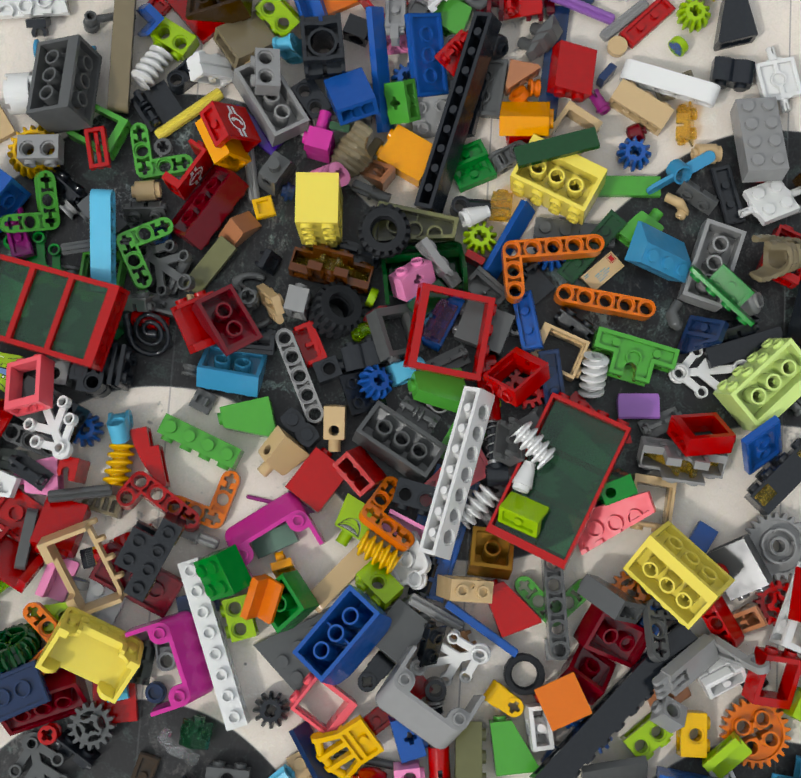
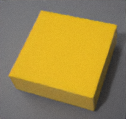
M271 195L252 200L257 221L277 216Z

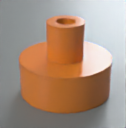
M521 85L510 93L509 100L511 102H529L527 98L530 93L524 85Z

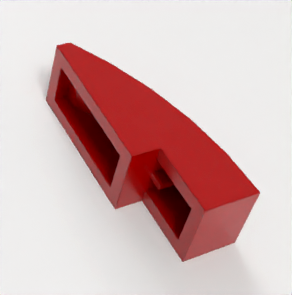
M145 426L131 429L130 433L133 444L145 468L157 482L165 488L170 487L163 447L160 445L154 446L151 428Z

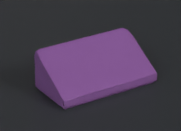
M619 393L617 395L616 407L619 419H660V397L658 393Z

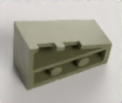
M470 721L469 725L455 739V778H486V773H482V764H486V750H482V741H486V728H482V721Z

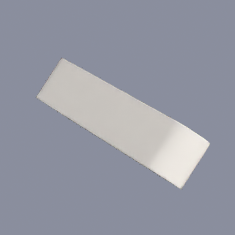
M626 59L619 78L620 81L623 78L633 81L637 87L708 108L714 107L721 89L719 85L713 82L633 59Z

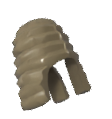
M360 120L355 121L349 133L339 138V142L336 143L333 155L331 156L332 162H340L348 170L350 179L359 176L360 172H364L365 168L369 167L379 147L384 144V141L375 137L366 149L368 139L373 130Z
M769 234L752 236V242H764L763 266L748 274L755 281L770 282L771 279H777L786 273L801 268L800 238L780 237Z

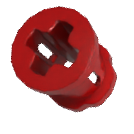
M57 722L41 727L37 734L39 742L43 745L54 743L62 734V727ZM50 729L53 731L51 734L52 737L48 736Z

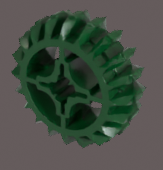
M20 623L17 626L12 625L0 631V673L5 670L10 671L12 668H18L19 665L25 664L41 648V636L29 623Z

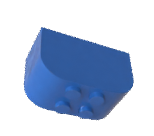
M349 585L292 653L321 683L330 685L340 684L356 670L384 637L391 626L392 619L361 589Z

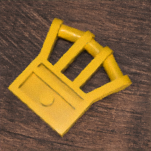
M361 715L345 725L341 724L337 730L325 733L316 732L310 736L311 742L315 745L317 760L324 764V769L327 773H333L340 778H350L361 765L384 751V746ZM340 739L328 748H324V742ZM345 747L349 750L336 759L330 758ZM355 758V760L348 769L344 770L340 768L342 765Z

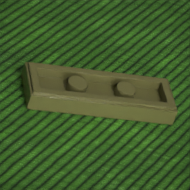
M223 236L217 239L189 274L195 279L196 285L192 290L194 293L205 290L238 250Z

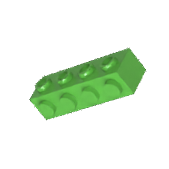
M167 413L157 430L158 433L162 434L161 439L171 444L173 441L181 444L179 448L189 453L193 449L199 452L198 457L208 462L210 459L218 462L216 466L226 471L229 468L236 470L245 452Z

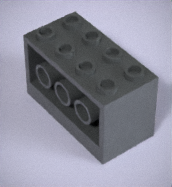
M79 34L37 43L26 114L49 133L56 134L92 128L102 56Z

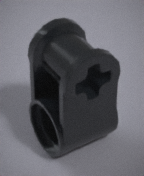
M188 58L167 75L169 88L175 95L184 94L198 83L190 81V70H188L186 62ZM175 81H182L178 85L173 84Z
M379 650L359 676L358 687L364 692L372 691L392 670L395 663ZM372 677L371 683L373 685L364 687L362 685L364 682L362 678Z

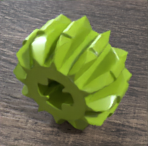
M686 0L685 3L682 2L679 5L676 17H678L677 24H683L682 30L689 28V33L693 32L694 29L699 32L702 27L707 26L711 13L708 12L710 6H704L705 0L698 2V0Z
M486 221L482 223V226L477 223L470 228L467 227L468 231L463 232V236L466 237L463 239V244H468L466 250L473 248L476 253L480 251L482 256L485 255V250L491 252L492 246H495L497 243L494 240L497 237V233L492 232L494 227L491 225L486 228ZM477 235H480V237L483 238V241H479V239L476 238Z

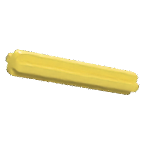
M219 88L214 89L157 128L154 134L158 139L168 137L200 115L199 112L211 101L218 102L223 99V93Z

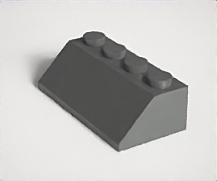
M379 400L357 428L352 438L353 442L410 480L424 483L447 448V445Z

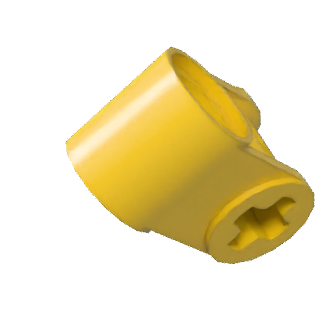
M494 679L483 694L486 697L485 701L495 708H499L508 716L518 717L524 710L521 699ZM517 701L519 709H513L512 712L509 711L510 706L508 704Z

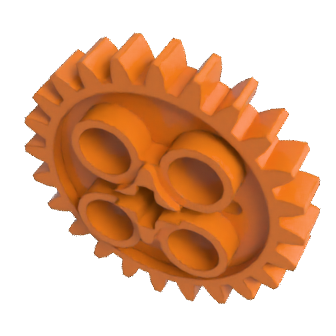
M739 698L740 705L732 702L733 710L725 709L728 717L721 716V719L725 721V725H719L724 730V733L719 734V736L725 739L734 731L739 737L745 736L741 739L746 744L750 741L753 742L752 754L740 764L745 766L748 762V766L754 769L756 763L758 768L763 769V763L771 767V759L778 763L777 755L785 756L781 749L789 748L784 743L785 740L791 739V737L786 735V732L790 731L791 728L784 726L789 720L781 718L784 714L783 711H776L777 708L755 705L748 700L745 702L742 698ZM763 712L764 720L758 723L757 716ZM744 721V729L738 731V722ZM754 728L758 729V731L755 732L756 736L751 735L754 733ZM771 733L773 740L766 744L765 738Z

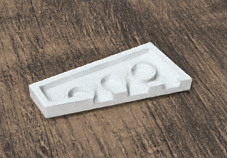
M0 0V19L70 15L66 0Z

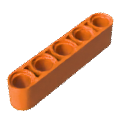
M561 284L554 293V301L560 306H568L570 308L638 321L648 320L656 311L655 303L649 299L571 284ZM566 291L569 298H561L559 292ZM579 295H586L589 302H581ZM601 298H604L609 302L608 307H604L600 304ZM621 302H625L628 304V311L621 309ZM640 307H647L649 314H643Z

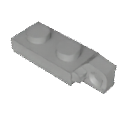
M385 0L384 27L386 36L390 35L391 46H400V35H404L406 31L404 14H406V0Z
M425 237L416 244L415 247L424 259L432 261L434 272L439 278L444 280L449 288L452 289L462 282L458 273L453 272L449 267L448 260L439 254L436 244L431 239Z

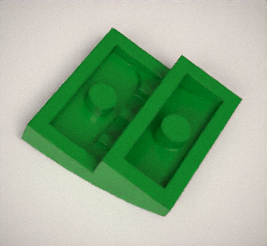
M481 139L468 143L463 147L454 175V181L460 193L497 178V173L488 158V152Z

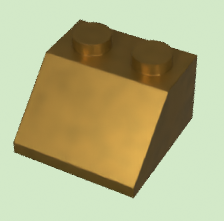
M473 526L467 575L509 580L513 569L514 545L485 531L486 527Z

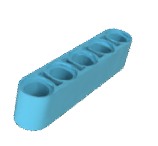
M91 189L89 198L90 278L116 285L115 191L113 189ZM91 285L93 292H107L108 290Z

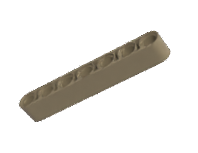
M114 0L107 110L114 113L129 114L137 0Z

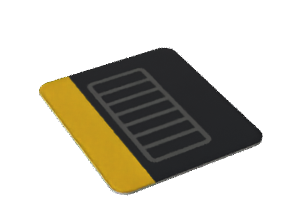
M95 546L80 550L84 569L94 567L97 564L93 556V550L96 549Z

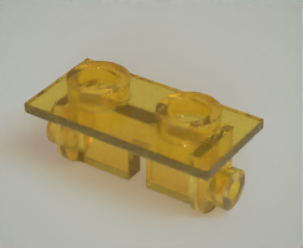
M689 101V107L681 104L676 109V124H684V126L676 127L675 141L677 145H685L686 142H689L691 147H693V140L697 139V129L694 127V120H697V108L693 107L691 101Z

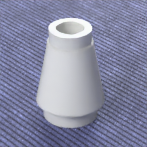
M487 205L463 208L459 212L461 225L469 228L491 216Z
M524 460L512 480V488L525 494L532 490L535 463L532 464L531 461Z

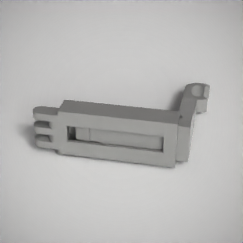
M704 633L660 670L661 672L652 679V683L656 692V698L661 700L670 693L677 696L719 659L744 667L758 675L767 674L771 670L770 661H765L763 665L756 664L754 653L748 656L713 633L707 635Z

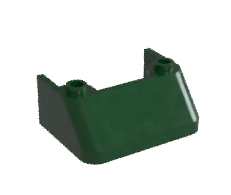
M457 241L435 242L439 254L448 260L451 270L457 272L462 280L452 289L459 290L462 288L463 291L468 292L467 264L462 244ZM416 244L408 245L406 249L402 250L401 254H397L393 258L386 257V259H381L386 305L390 304L389 295L393 296L388 275L393 273L398 267L406 265L415 257L424 258L415 247ZM435 273L436 280L439 279L441 282H444V280L442 278H439Z

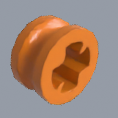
M533 79L528 80L527 90L530 93L529 97L534 95L538 98L540 96V79H536V81H533Z

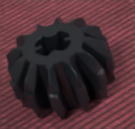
M270 691L269 698L265 693H262V700L256 699L255 703L260 707L253 708V712L260 713L255 717V720L258 721L262 718V727L269 722V728L273 729L274 721L280 727L282 725L281 719L287 720L288 716L283 712H289L290 707H283L288 702V699L280 701L282 693L279 692L275 698L274 691ZM269 704L271 707L273 705L276 707L274 715H272V712L270 714L267 712Z

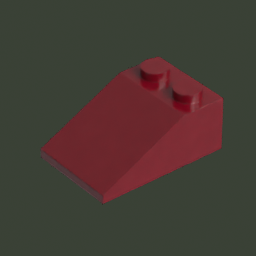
M232 284L195 301L192 307V311L203 329L226 357L263 338Z
M592 603L573 635L583 648L629 668L639 660L646 648L643 625L614 620Z

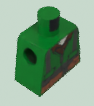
M621 468L613 470L598 501L606 506L638 494L631 474ZM602 477L592 481L593 489L584 493V497L589 505L601 483Z

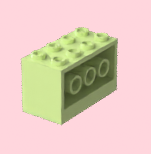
M769 338L765 340L761 345L762 348L747 357V362L736 367L732 371L733 375L721 381L713 392L743 430L753 431L774 415L779 417L801 397V349L792 338Z

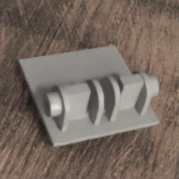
M448 94L418 98L421 120L412 122L413 133L422 138L436 136Z

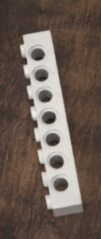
M464 386L418 549L419 552L446 560L451 559L495 399L494 394L482 388Z
M197 557L177 565L226 731L248 725L251 720L219 613L214 601H211L206 595L205 587L197 575L193 562L202 558Z

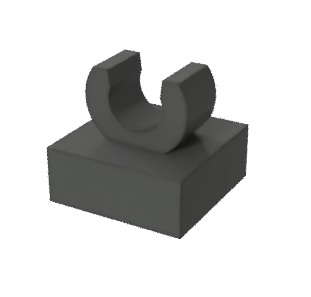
M198 387L189 406L209 415L218 397Z

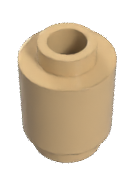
M696 144L691 149V160L706 151H713L716 155L715 160L710 164H716V162L722 160L723 150L717 144Z
M155 180L135 181L134 186H131L132 198H136L137 202L157 200V198H162L161 183L155 182Z

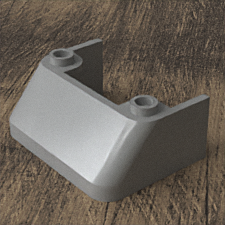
M414 645L409 646L377 692L375 702L381 710L432 747L445 749L469 725L486 697L483 695H473L465 709L453 708L445 718L410 693L415 684V675L405 666L417 647Z

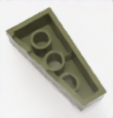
M384 201L378 202V206L382 203L384 205L392 204L393 207H398L405 213L411 228V238L408 243L419 242L425 237H428L433 242L455 241L459 217ZM382 220L373 227L372 234L376 241L387 243L395 238L397 228L393 222Z

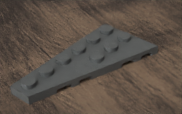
M327 611L299 623L291 630L278 633L253 645L294 691L301 689L304 685L302 683L304 678L311 671L292 652Z

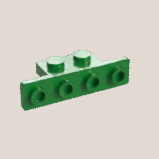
M724 263L710 278L705 276L695 265L689 268L691 271L690 276L698 283L702 281L707 286L705 290L713 297L717 295L722 300V306L728 311L733 310L738 315L736 318L744 326L748 324L752 327L755 324V321L740 308L755 291Z

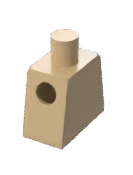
M326 404L324 406L323 440H328L329 452H341V440L346 439L347 405ZM332 426L338 427V433L332 432Z
M277 426L258 451L264 462L257 470L264 477H267L273 470H276L281 475H286L307 459L310 454L300 442L280 426Z

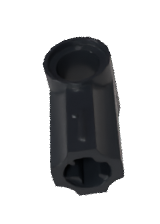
M456 196L450 206V214L459 217L460 211L455 208L456 204H461L464 208L487 205L491 211V200L469 199L465 196Z

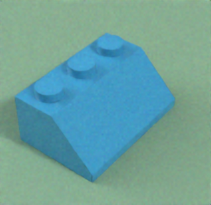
M638 221L625 260L668 281L685 283L691 266L685 243L642 221Z
M217 345L205 348L197 365L196 387L248 397H258L268 355L234 352L226 357Z

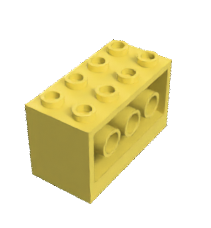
M533 134L529 143L543 140L544 138ZM577 154L518 169L516 164L510 175V190L517 197H525L530 199V202L540 207L542 205L548 208V211L554 215L560 214L573 224L579 223L583 225L605 185L608 169Z
M296 172L295 225L301 243L306 247H313V244H325L335 248L342 242L343 195L339 173Z
M669 520L649 535L623 567V570L632 579L638 582L648 594L652 595L664 609L668 610L688 630L735 581Z

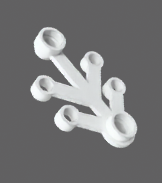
M699 349V355H695L693 351L689 352L690 354L682 363H676L675 370L668 373V376L676 384L684 383L694 391L697 398L702 399L708 395V389L697 384L691 377L698 376L716 390L720 382L711 375L732 373L737 365H743L747 361L741 359L735 361L732 365H722L709 369L706 358H704L697 368H689L696 358L702 356L703 349ZM676 370L681 371V377L675 375ZM699 389L704 390L703 396L698 394Z
M62 395L57 399L59 410L56 418L52 408L43 410L48 425L38 423L37 420L27 418L24 421L23 427L25 430L52 435L54 442L45 441L43 437L34 435L29 441L31 447L51 450L53 456L59 460L67 459L72 455L73 445L70 442L74 427L78 424L79 418L73 413H67L72 405L71 398ZM64 422V424H66V427L63 432V435H61L60 430Z
M452 629L447 635L448 642L450 644H457L467 651L459 652L442 642L440 651L446 655L439 656L437 664L419 667L417 662H420L418 656L414 657L411 661L410 670L417 676L425 674L427 668L450 664L448 669L440 675V678L447 687L451 685L453 676L462 661L467 660L471 661L467 668L461 670L459 678L462 682L469 683L478 664H484L489 661L491 650L484 643L473 644L461 637V633L458 630ZM450 635H456L457 639H453ZM467 673L470 677H464L463 674ZM443 677H447L449 681H445Z

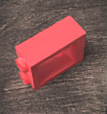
M34 354L32 357L20 358L14 362L7 363L4 410L20 417L53 408L55 361L49 359L44 354ZM36 370L35 394L22 397L23 373Z
M309 672L302 682L304 685L299 691L296 689L290 696V709L322 733L337 730L341 724H344L358 704L354 698L337 685L323 683L344 700L325 725L299 705L318 680L313 673Z

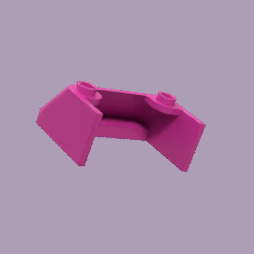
M285 493L227 529L225 533L226 543L228 546L236 544L251 579L253 575L247 565L253 560L254 552L249 543L285 521L289 528L296 532L303 531L309 527L320 545L326 543L300 498L294 493Z
M180 611L132 627L124 633L125 637L147 631L149 639L153 643L164 644L169 642L182 683L171 688L168 694L169 701L157 704L150 712L151 717L183 707L213 690L214 687L190 611Z

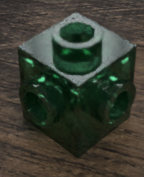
M201 715L183 718L178 744L188 749L208 750L213 723L206 721V717Z

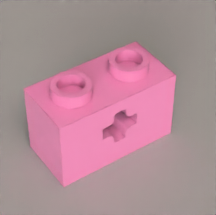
M422 257L411 259L409 263L398 267L393 273L388 275L393 297L406 302L416 296L418 284H433L436 281L432 261Z

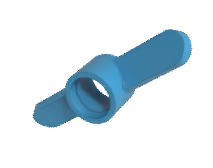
M706 151L686 163L681 159L671 161L666 168L668 176L649 186L646 192L650 195L672 182L680 185L683 181L688 182L694 172L715 160V153L713 151Z

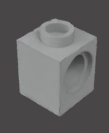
M668 695L664 699L653 702L650 721L670 733L685 726L688 711L686 706Z

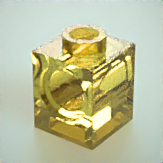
M504 189L492 192L491 216L489 220L509 222L513 193H508L509 191Z

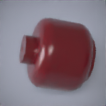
M640 123L632 124L626 128L627 137L631 141L635 136L639 142L641 139H646L645 134H647L645 126L641 127Z

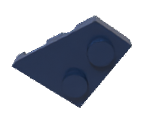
M690 315L677 347L680 350L679 353L685 354L721 344L729 323L724 320Z

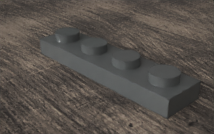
M536 217L533 238L587 235L598 224L583 223L581 225L579 223L573 224L567 220ZM615 238L607 246V248H614Z

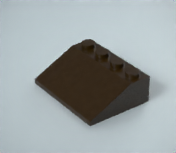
M187 0L185 17L187 20L223 23L245 21L251 18L253 0Z

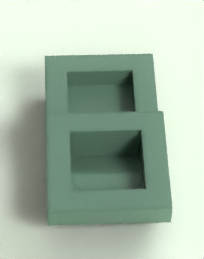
M286 523L268 531L251 543L258 559L300 540L296 531L291 530Z

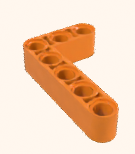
M598 234L507 241L503 245L501 253L506 300L511 304H516L524 296L523 263L594 258L600 255L605 245L603 237ZM589 243H597L599 249L590 248ZM575 244L578 247V250L572 251L569 249L568 245ZM553 245L558 251L551 253L547 247ZM528 247H534L537 250V253L530 254L527 252L526 249ZM514 249L517 254L509 256L506 250ZM511 268L516 269L518 275L511 276L508 274V270ZM513 288L518 289L520 295L512 296L509 290Z

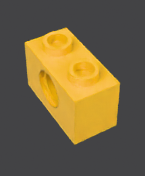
M700 710L687 711L685 726L676 731V754L680 757L707 758V752L710 751V740L707 739V730H710V717H707L706 712ZM697 728V737L690 739V731Z

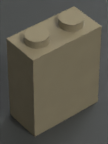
M255 10L252 12L251 18L245 21L225 23L216 27L213 40L233 68L236 69L250 60V55H254L255 47L273 49L272 39L276 35L270 31L265 20L263 21L257 16Z

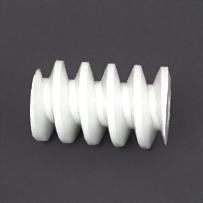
M151 45L149 51H146L144 54L145 57H142L140 63H137L135 69L131 71L133 80L146 90H150L147 84L155 85L152 77L155 79L160 78L157 71L164 73V69L161 66H169L166 59L169 61L174 59L168 51L157 45Z
M586 351L583 355L588 359L582 361L585 366L581 368V372L584 374L580 375L582 382L579 383V387L582 389L578 390V394L585 398H598L603 396L605 392L606 373L608 372L607 365L610 361L602 353Z
M530 421L525 423L510 437L516 435L515 444L522 442L520 450L528 449L525 454L526 457L533 455L532 464L539 461L537 470H539L554 457L553 454L556 448L547 449L550 442H541L544 435L536 436L538 428L530 429L533 423Z
M482 484L479 485L481 492L473 490L475 497L468 496L469 503L465 504L461 522L469 530L471 529L469 523L472 525L477 524L475 517L478 519L483 518L481 511L486 514L489 513L487 505L494 508V500L500 501L499 497L489 487Z

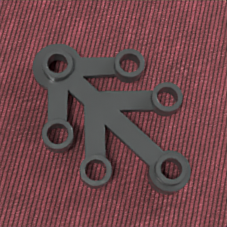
M170 239L159 245L151 246L146 244L139 247L150 274V262L155 265L156 278L152 276V283L149 287H153L157 282L156 293H158V296L165 298L170 294V288L165 284L164 272L177 281L179 289L189 292L195 288L196 283L192 276L181 274L169 266V264L180 261L189 263L192 259L191 252L183 249L179 253L158 258L155 256V254L164 251L169 253L177 251L178 244ZM142 277L143 285H146L145 282L146 280H148L147 277Z
M30 732L24 736L22 740L24 750L17 762L10 766L8 770L12 778L19 777L24 771L23 766L31 756L33 765L25 778H46L45 775L50 778H70L68 774H62L42 762L41 754L50 758L52 765L57 767L65 762L66 756L62 752H56L47 745L40 743L37 737L38 732ZM31 739L36 742L35 747L30 746L29 742ZM56 755L61 757L60 763L55 761ZM14 767H17L19 769L18 774H15L13 772Z

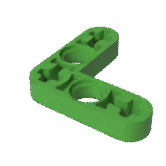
M138 122L131 126L130 137L135 171L141 180L162 179L161 177L165 172L160 171V167L163 163L171 165L168 173L174 177L184 175L193 163L192 157L187 154L154 159L150 132L147 126ZM138 129L143 131L141 135L144 142H141L138 135L135 134L138 133ZM141 147L148 149V153L145 156H138L137 154ZM184 160H187V162L190 163L187 164V168H183L182 166ZM175 161H176V164L179 165V166H176L178 170H175V166H174V163H173V162H175ZM142 162H146V166L149 169V171H147V175H144L143 172H141L144 171V165Z
M43 170L37 172L34 176L38 212L3 215L0 217L1 231L17 233L54 230L59 227L60 214L56 180L52 172ZM44 176L49 178V182H46V189L50 188L51 191L41 192V189H45V183L41 182L40 178ZM46 194L52 198L50 206H46L42 202V198ZM44 209H53V212H49L48 214V212H44ZM28 216L34 219L35 223L32 228L26 227L24 223L25 218ZM50 217L54 219V223H46L45 219ZM8 218L9 221H19V225L10 226V230L4 223L8 221Z
M160 217L126 230L116 238V247L134 286L138 289H147L152 283V276L139 247L170 235L174 226L173 222L167 217ZM160 222H163L164 225H169L167 232H164L163 229L157 231L156 234L158 236H155L154 230L151 225H154V229L160 227ZM141 229L149 230L150 238L147 240L141 239L139 231ZM122 237L130 239L129 248L130 250L135 248L136 251H130L125 255L124 252H127L125 244H120ZM132 255L137 256L140 260L139 265L131 266L128 263V258ZM141 267H143L144 270H141L140 273L142 277L148 278V280H146L145 282L146 285L138 283V272L133 274L132 271L138 270Z
M527 576L518 577L514 583L516 592L546 623L545 611L543 615L540 613V611L545 609L544 604L541 607H535L532 602L536 595H541L544 598L543 591L531 578ZM582 579L577 580L565 591V596H569L574 600L573 607L567 609V618L587 600L579 594L578 596L581 599L578 601L577 597L571 593L572 590L577 593ZM521 580L529 582L527 586L531 591L534 588L537 590L528 599L526 595L529 593L525 589H519L521 586L519 582ZM559 601L551 602L550 609L552 612L559 611L561 606ZM555 622L552 627H557L561 623Z

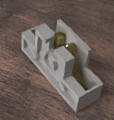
M641 436L636 458L639 467L645 470H660L662 480L666 482H680L690 486H705L704 477L708 479L723 478L728 455L725 453L685 457L673 440Z

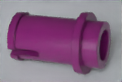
M595 89V93L593 94L592 92L589 99L597 109L596 113L603 116L611 110L610 103L605 101L599 89Z

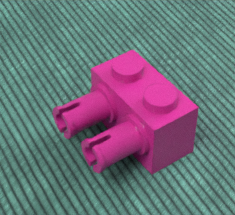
M327 110L319 111L316 126L310 125L308 132H304L302 143L304 144L307 158L330 164L333 149L336 145L334 132L330 131L329 128L330 121H333L330 119L332 113Z

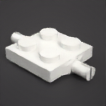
M774 46L766 48L768 60L755 64L754 68L760 97H776L777 102H780L782 113H788L791 111L788 100L801 96V82L794 56L787 58L776 57Z
M767 181L744 190L742 196L747 202L748 207L738 210L740 218L753 214L762 226L795 214L800 210V206L794 197L801 195V186L789 190L782 181Z

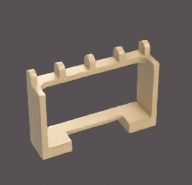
M97 517L46 535L37 544L45 564L54 563L69 592V596L65 601L67 606L78 608L88 614L121 603L124 597L128 595L124 593L125 589L120 581V578L125 576L124 571L116 572L110 561L116 557L115 553L107 554L101 543L107 539L106 535L101 534L98 536L93 527L98 522ZM86 531L117 589L115 593L88 603L84 602L55 545L57 542Z

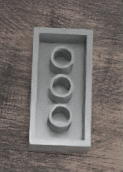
M250 62L233 70V84L272 147L307 131L310 119L282 74L279 96L254 95V87L250 86V76L254 74V68H250Z
M776 97L736 99L731 108L730 117L742 183L782 181L790 167Z
M707 218L700 227L690 257L691 266L695 265L708 278L723 263L734 272L747 231ZM689 270L685 283L681 284L677 300L716 313L722 308V300L717 295L715 297L711 296L705 290L707 286L702 281L696 282L690 276L691 271Z

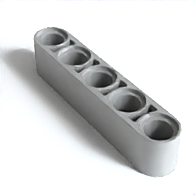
M282 328L275 335L277 346L305 417L312 425H320L324 420L323 407L292 331ZM283 335L291 336L290 341L286 344L280 342V338ZM295 353L298 355L297 361L293 363L288 362V356ZM298 372L306 374L305 379L301 382L295 380V375ZM306 391L313 392V398L309 401L302 399V395ZM313 410H319L321 416L317 420L310 419V413Z

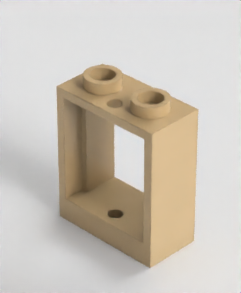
M569 100L553 123V129H549V136H544L543 138H551L566 116L585 129L595 127L596 133L600 130L603 122Z
M544 322L540 330L543 345L548 334L580 348L570 373L562 370L564 380L572 382L574 378L578 379L581 374V362L583 359H587L583 354L586 351H591L588 348L590 342ZM537 351L530 352V354L538 357Z
M639 473L631 474L636 488L638 484L666 488L661 524L641 520L630 526V529L643 530V527L651 528V532H654L668 520L672 523L677 482L669 483L662 480V477Z
M438 574L436 596L449 601L492 604L494 582L480 577Z

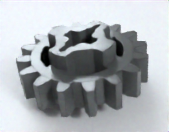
M93 701L89 706L86 702L82 704V708L77 707L74 709L77 715H70L69 718L73 722L67 724V727L72 728L73 731L68 735L75 736L73 744L79 741L80 749L86 745L88 751H91L94 745L97 749H100L102 743L106 745L110 742L107 737L114 736L115 733L111 729L117 727V724L112 723L111 720L116 718V716L109 715L111 708L103 709L105 703L97 706L96 701ZM94 711L90 717L83 716L85 712ZM92 721L94 722L93 726L95 727V729L93 730L90 729L91 725L89 724ZM94 735H101V738L97 740H91V738Z

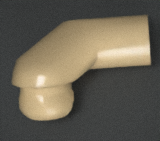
M668 192L664 202L675 206L677 209L675 213L676 218L684 220L689 215V209L685 200Z

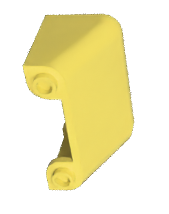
M68 607L39 656L35 668L48 674L55 673L61 667L98 684L97 693L102 700L115 704L140 667L144 643L134 635L125 637L124 633L126 631L78 608Z

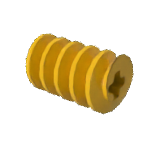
M124 443L109 444V448L113 449L114 452L107 453V456L111 457L112 460L106 461V464L111 468L104 470L109 477H104L103 481L115 486L124 485L123 482L129 479L125 473L132 472L126 466L133 464V461L128 459V457L135 455V453L129 450L134 448V445Z
M367 530L356 547L358 548L357 555L360 556L365 553V561L372 557L371 565L373 566L380 562L378 569L382 570L384 567H387L385 574L388 575L393 571L402 555L397 556L398 549L390 552V544L383 547V539L376 543V535L368 538L370 531Z

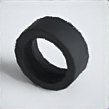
M519 653L515 658L512 656L504 666L503 675L506 684L519 695L527 696L534 694V689L542 686L544 683V667L539 659L531 654ZM527 661L536 668L537 676L534 683L530 686L522 687L513 681L512 669L518 662Z

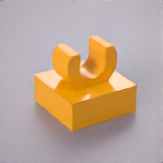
M283 551L274 553L277 562L270 563L276 578L282 573L296 570L291 557L286 558Z

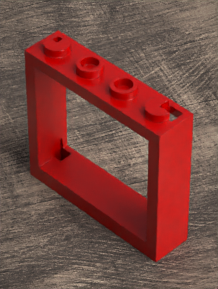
M428 283L418 284L403 367L470 381H481L486 371L484 360L489 354V345L487 344L488 338L493 332L491 322L492 316L495 315L497 310L496 298ZM430 292L485 304L472 373L417 362Z

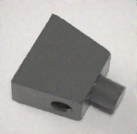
M274 151L258 173V186L276 198L281 191L282 185L287 183L297 169V166L277 151Z

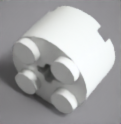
M32 72L6 73L4 76L7 77V80H3V95L5 104H10L11 109L7 110L11 115L26 114Z

